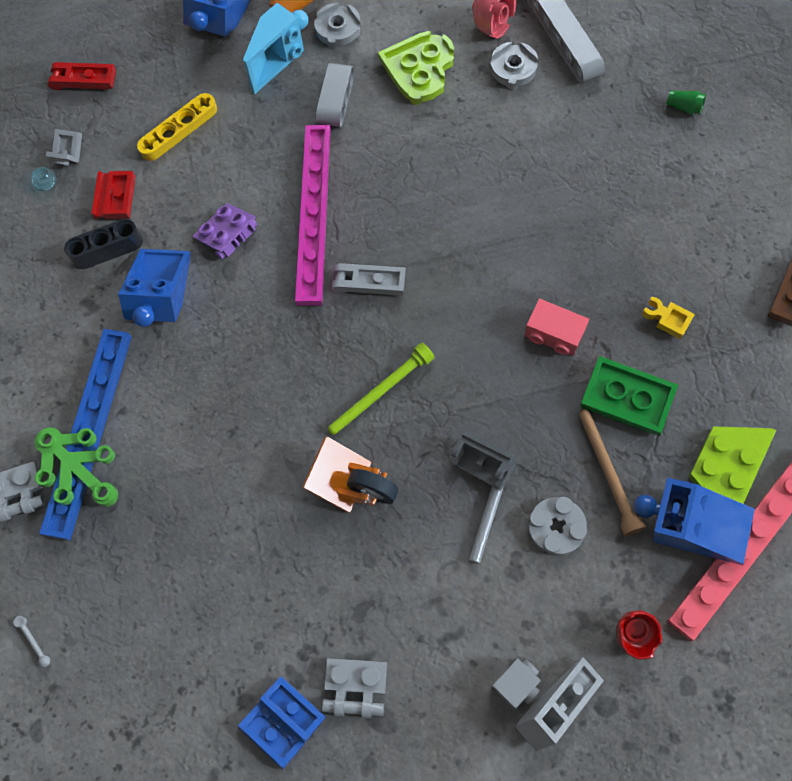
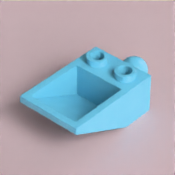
M276 3L260 17L243 58L251 91L254 94L304 51L300 30L304 29L309 21L304 11L295 10L291 13L279 3Z

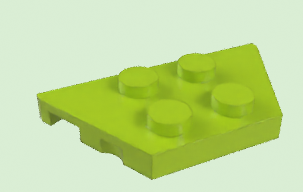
M713 426L688 477L694 484L744 504L776 430L773 428Z

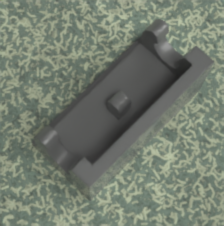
M466 430L463 431L461 438L451 453V456L455 457L452 462L454 467L500 491L516 467L512 453Z

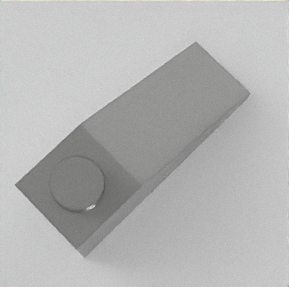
M584 657L580 658L529 708L515 728L535 751L556 744L604 680Z

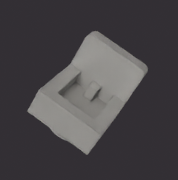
M55 129L53 151H46V157L53 158L54 163L69 166V162L79 163L82 133Z

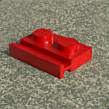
M98 171L91 212L94 219H99V217H105V219H130L136 179L133 171H109L108 173Z

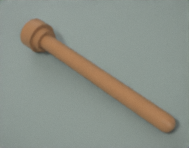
M582 409L579 412V417L622 517L620 520L622 523L620 527L624 536L639 533L646 529L645 523L641 516L632 511L591 414L587 409Z

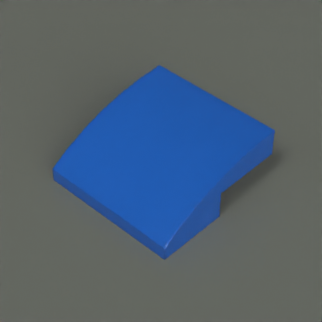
M280 676L260 698V702L238 725V729L283 771L326 717Z

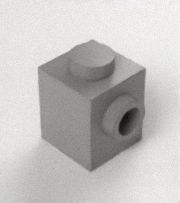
M517 659L491 688L514 710L523 700L529 704L539 693L540 690L536 687L541 681L536 676L539 671L528 660L525 659L521 662Z

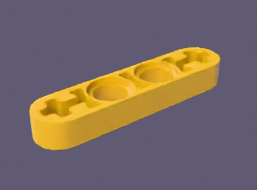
M207 93L196 96L143 136L137 144L142 158L147 161L158 159L213 117L217 112L214 97ZM186 116L193 117V120L189 123L181 122ZM168 130L174 131L173 136L169 138L163 137L164 132Z

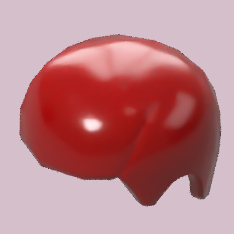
M643 610L630 611L625 613L616 625V640L627 655L637 660L650 659L654 657L657 647L662 644L661 625L655 616Z

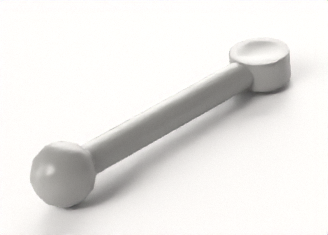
M17 616L13 621L14 626L20 628L39 658L38 664L41 667H47L50 664V658L43 654L27 628V619L23 616Z

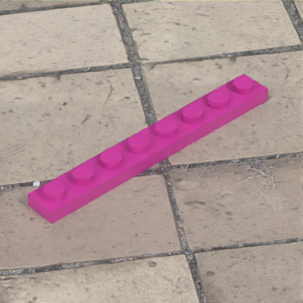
M330 125L305 126L295 295L297 306H322L331 138Z

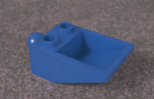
M183 0L184 25L190 26L196 31L204 30L221 36H227L237 27L251 0Z
M140 249L118 293L124 319L133 320L140 327H148L153 321L176 322L183 304L191 257L190 251Z
M668 477L661 504H658L650 495H640L635 499L633 507L637 515L643 518H649L654 514L658 515L653 536L654 543L743 566L755 511L754 508L700 485Z

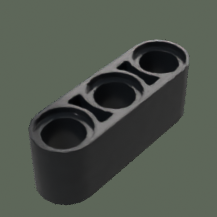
M122 219L69 239L65 243L64 251L77 268L87 269L136 251L142 246L143 237L133 221Z

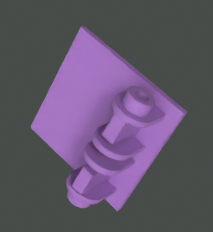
M226 203L216 211L213 217L202 224L192 237L217 250L215 254L220 259L228 258L236 250L235 247L238 248L240 246L238 240L244 242L245 238L247 239L256 230L257 223L254 220L256 217Z

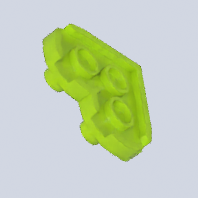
M426 31L379 51L378 59L400 93L409 99L412 104L419 105L422 102L433 100L444 92V71L451 68L454 64V46L445 34L441 37L439 35H432L431 31Z

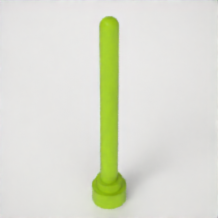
M423 342L419 343L413 348V353L410 354L411 358L329 425L328 432L332 435L337 434L417 366L428 365L435 359L432 351Z

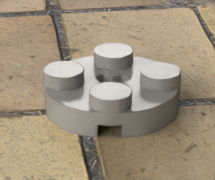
M339 3L328 4L318 11L317 18L314 20L317 37L331 49H337L342 45L349 44L361 35L360 15L354 7L348 4L347 7L340 6ZM337 22L338 24H342V25H341V26H334V23Z
M512 42L501 44L493 51L490 72L495 80L505 85L508 89H517L519 86L529 83L537 74V53L525 43H520V46L512 45ZM510 62L513 64L519 63L516 67L510 66Z
M552 497L541 501L534 508L530 515L528 532L533 544L539 550L546 551L555 556H564L574 552L581 545L587 534V522L582 510L569 498ZM557 519L558 522L562 521L564 523L563 533L559 534L557 530L552 531L550 529L553 525L552 520Z

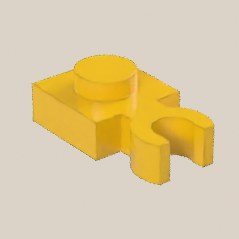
M651 297L648 304L653 306L655 310L652 311L645 308L642 316L649 320H659L657 328L681 340L695 314L670 302L668 307H665L660 299Z

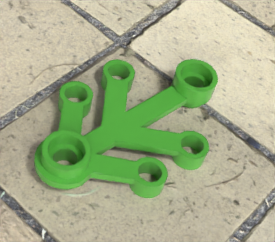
M49 427L41 430L36 435L35 447L42 453L41 470L36 473L35 480L42 487H50L54 484L55 475L52 470L55 454L61 460L59 488L55 490L53 496L54 500L61 505H68L74 499V493L71 491L72 473L76 474L93 491V499L99 505L109 507L118 499V491L113 485L107 482L101 483L81 464L92 462L111 463L115 458V452L109 446L103 445L95 451L68 452L63 447L75 444H82L85 447L92 446L96 442L97 437L89 428H83L78 433L61 434L59 430ZM86 434H91L89 440L83 441V437ZM52 437L48 444H44L47 438ZM105 451H109L108 457L102 459V453ZM45 474H49L48 480L42 482V477ZM103 489H107V494L104 497H100V492ZM63 492H67V497L64 500H60V495Z

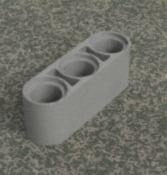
M328 64L316 111L317 124L342 127L353 85V66Z

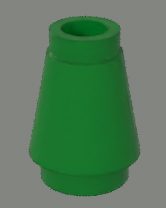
M671 90L667 99V105L694 116L695 113L701 114L706 94H702L701 91Z

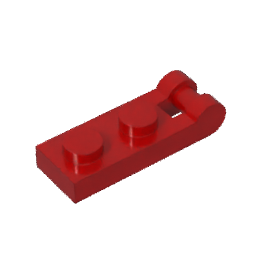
M54 62L50 70L52 76L49 77L47 85L53 90H61L62 88L113 89L117 70L114 64Z

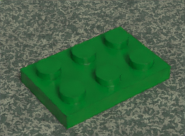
M599 356L580 407L659 437L665 425L678 384Z

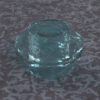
M39 167L31 174V183L39 191L50 190L56 184L57 177L51 169Z

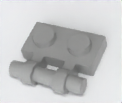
M35 461L0 472V522L10 520L11 516L22 512L25 514L35 512L36 508L45 505V499L42 495L33 496L34 492L43 490V487L35 480V475L40 470L39 464ZM21 497L20 502L9 505V500Z
M327 658L324 690L336 691L335 700L324 699L322 712L334 713V716L344 717V714L362 715V718L371 719V716H384V703H373V694H385L387 662ZM346 692L363 693V702L346 701Z

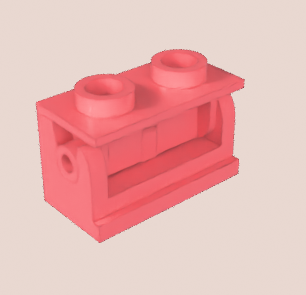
M539 298L526 325L524 336L528 337L535 344H545L552 347L559 354L574 357L587 328L589 318Z

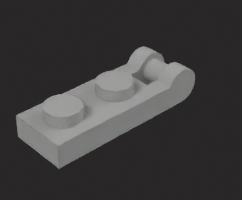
M342 263L334 265L333 274L335 275V280L332 281L331 290L335 293L358 292L404 296L405 267ZM347 276H352V280L345 279Z

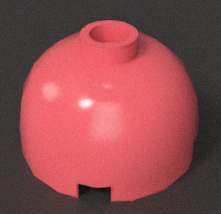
M474 0L472 5L474 24L480 32L494 38L502 37L510 24H507L509 16L514 17L516 0Z

